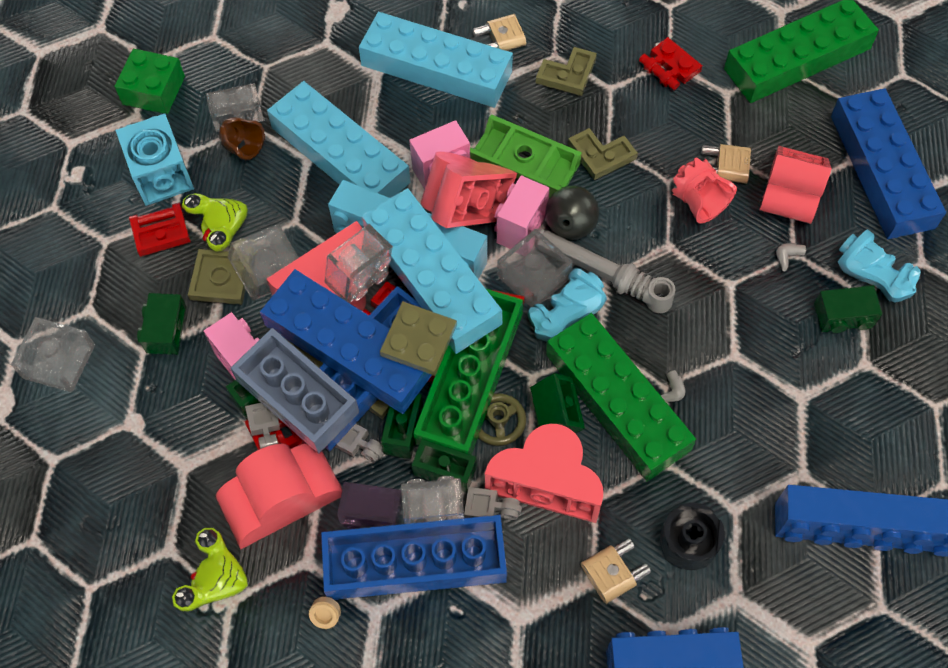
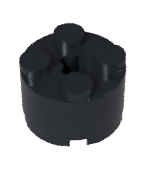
M689 502L680 505L668 515L660 533V546L666 561L684 570H698L707 567L714 560L723 545L725 529L721 519H718L711 508L701 503ZM687 534H693V539L695 540L690 539V536Z

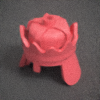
M695 158L694 161L687 163L686 166H681L678 174L673 178L677 187L672 189L673 195L688 204L698 223H706L717 217L730 204L737 192V187L729 180L720 177L707 159L701 161Z

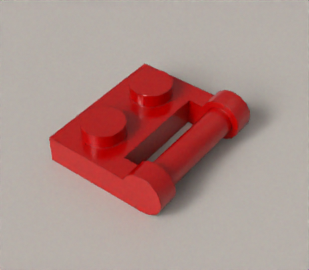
M180 202L172 204L170 208L138 216L136 214L129 216L137 252L140 257L191 242ZM175 217V218L170 219V220H166V221L159 222V223H156V224H152V225H149V226L141 227V226H144V225H148V224H151V223H155V222H158V221H162V220H165V219H169V218Z

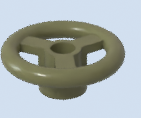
M495 393L491 400L493 404L489 406L485 419L489 420L492 426L495 427L496 437L486 434L481 428L478 438L490 445L503 446L514 442L521 436L526 426V413L520 402L512 396ZM517 413L518 424L516 429L511 434L505 436V424L512 415ZM496 415H501L503 418L501 420H497L494 417Z

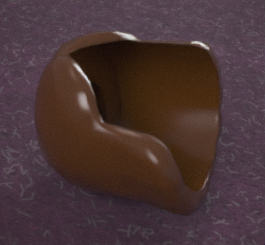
M230 117L219 128V140L227 151L236 154L241 159L251 160L262 149L263 141L265 140L264 128L256 120ZM244 139L245 145L242 148L238 149L237 146Z

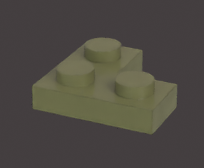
M574 47L567 65L543 59L536 76V84L582 96L595 64L597 53Z
M588 128L568 138L569 147L582 152L581 163L594 180L636 160L638 156L637 151L625 136L603 146L591 129Z

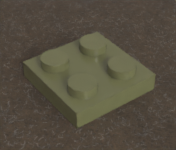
M198 249L188 292L189 299L242 305L252 261L251 254Z
M402 301L380 350V355L435 376L456 329L457 320Z

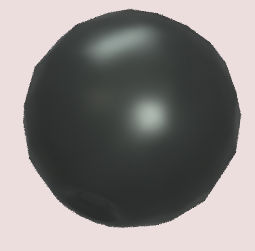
M566 186L556 191L548 200L545 213L546 221L556 235L568 240L580 239L591 233L597 225L599 218L598 202L593 194L585 188Z

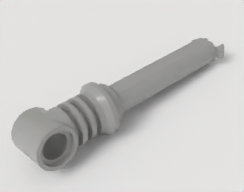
M544 229L535 230L534 234L541 238L536 236L534 242L540 248L611 281L618 294L630 293V296H636L638 300L642 299L648 308L655 313H665L672 307L675 285L670 279L657 277L651 280L652 276H646L644 272L640 273V270L633 263L630 265H618ZM655 294H663L665 297H659Z

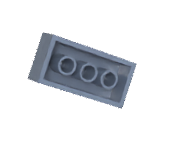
M273 328L230 368L238 383L318 454L359 413L357 401Z

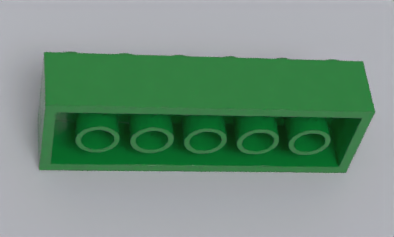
M842 0L729 50L724 70L749 103H753L870 50L879 29L854 0Z
M486 289L502 309V325L457 354L448 345L413 433L416 445H420L421 439L472 455L523 314L522 299Z
M592 313L547 341L546 356L561 375L573 378L577 395L647 482L692 451L696 442L694 435Z

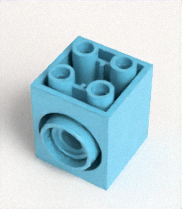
M166 114L153 116L147 120L116 130L132 179L145 206L194 189Z

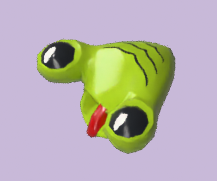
M195 193L185 197L182 203V207L187 213L203 214L204 217L201 223L203 240L207 241L209 247L216 252L223 251L230 245L233 236L241 227L248 214L247 205L233 199L208 198L202 194Z
M204 528L196 535L195 544L199 550L208 554V558L203 560L196 571L191 574V586L184 585L176 588L172 601L174 607L180 611H192L205 604L235 596L248 587L247 577L243 568L227 550L221 533L214 528Z

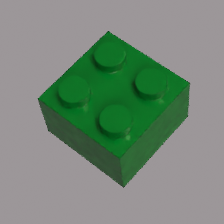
M133 48L114 87L122 105L168 114L185 78V74L179 58Z

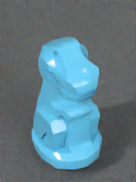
M868 229L859 237L852 234L840 247L839 251L843 255L839 259L838 264L843 272L876 286L889 301H903L916 293L915 286L921 274L920 269L917 266L914 267L911 263H905L900 270L893 269L895 256L886 254L883 248L874 243V234Z
M574 268L568 274L569 283L559 294L551 296L550 303L554 309L549 311L544 305L536 304L528 310L527 316L534 327V334L537 339L547 342L588 314L592 313L594 315L601 310L607 297L602 290L604 284L593 272L586 273L579 268Z

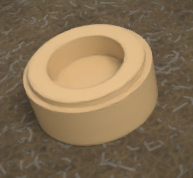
M330 597L317 598L309 610L311 622L322 629H329L335 626L341 614L339 604Z

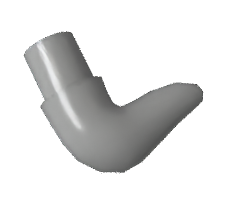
M786 243L777 248L776 255L782 271L785 272L788 268V256L805 255V245Z
M675 370L670 371L666 376L672 391L662 394L661 397L665 402L680 401L685 396V386Z

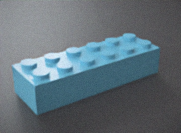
M381 12L377 13L359 45L361 66L493 108L496 107L512 73V52Z
M305 81L301 82L267 110L272 129L339 185L342 180L392 198L411 183L409 165Z
M342 180L328 204L334 232L338 233L357 221L364 231L366 246L378 249L365 232L362 215L390 198ZM434 222L479 280L487 264V235L464 226L445 228Z
M408 188L362 215L365 232L421 308L457 320L456 329L449 343L455 354L502 325V309Z

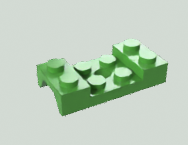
M492 114L488 119L485 132L475 148L470 147V159L507 168L516 172V178L518 179L520 176H524L549 187V198L556 191L568 186L580 165L582 154L580 151ZM526 151L529 152L531 156L528 158H521L520 156H518V153Z

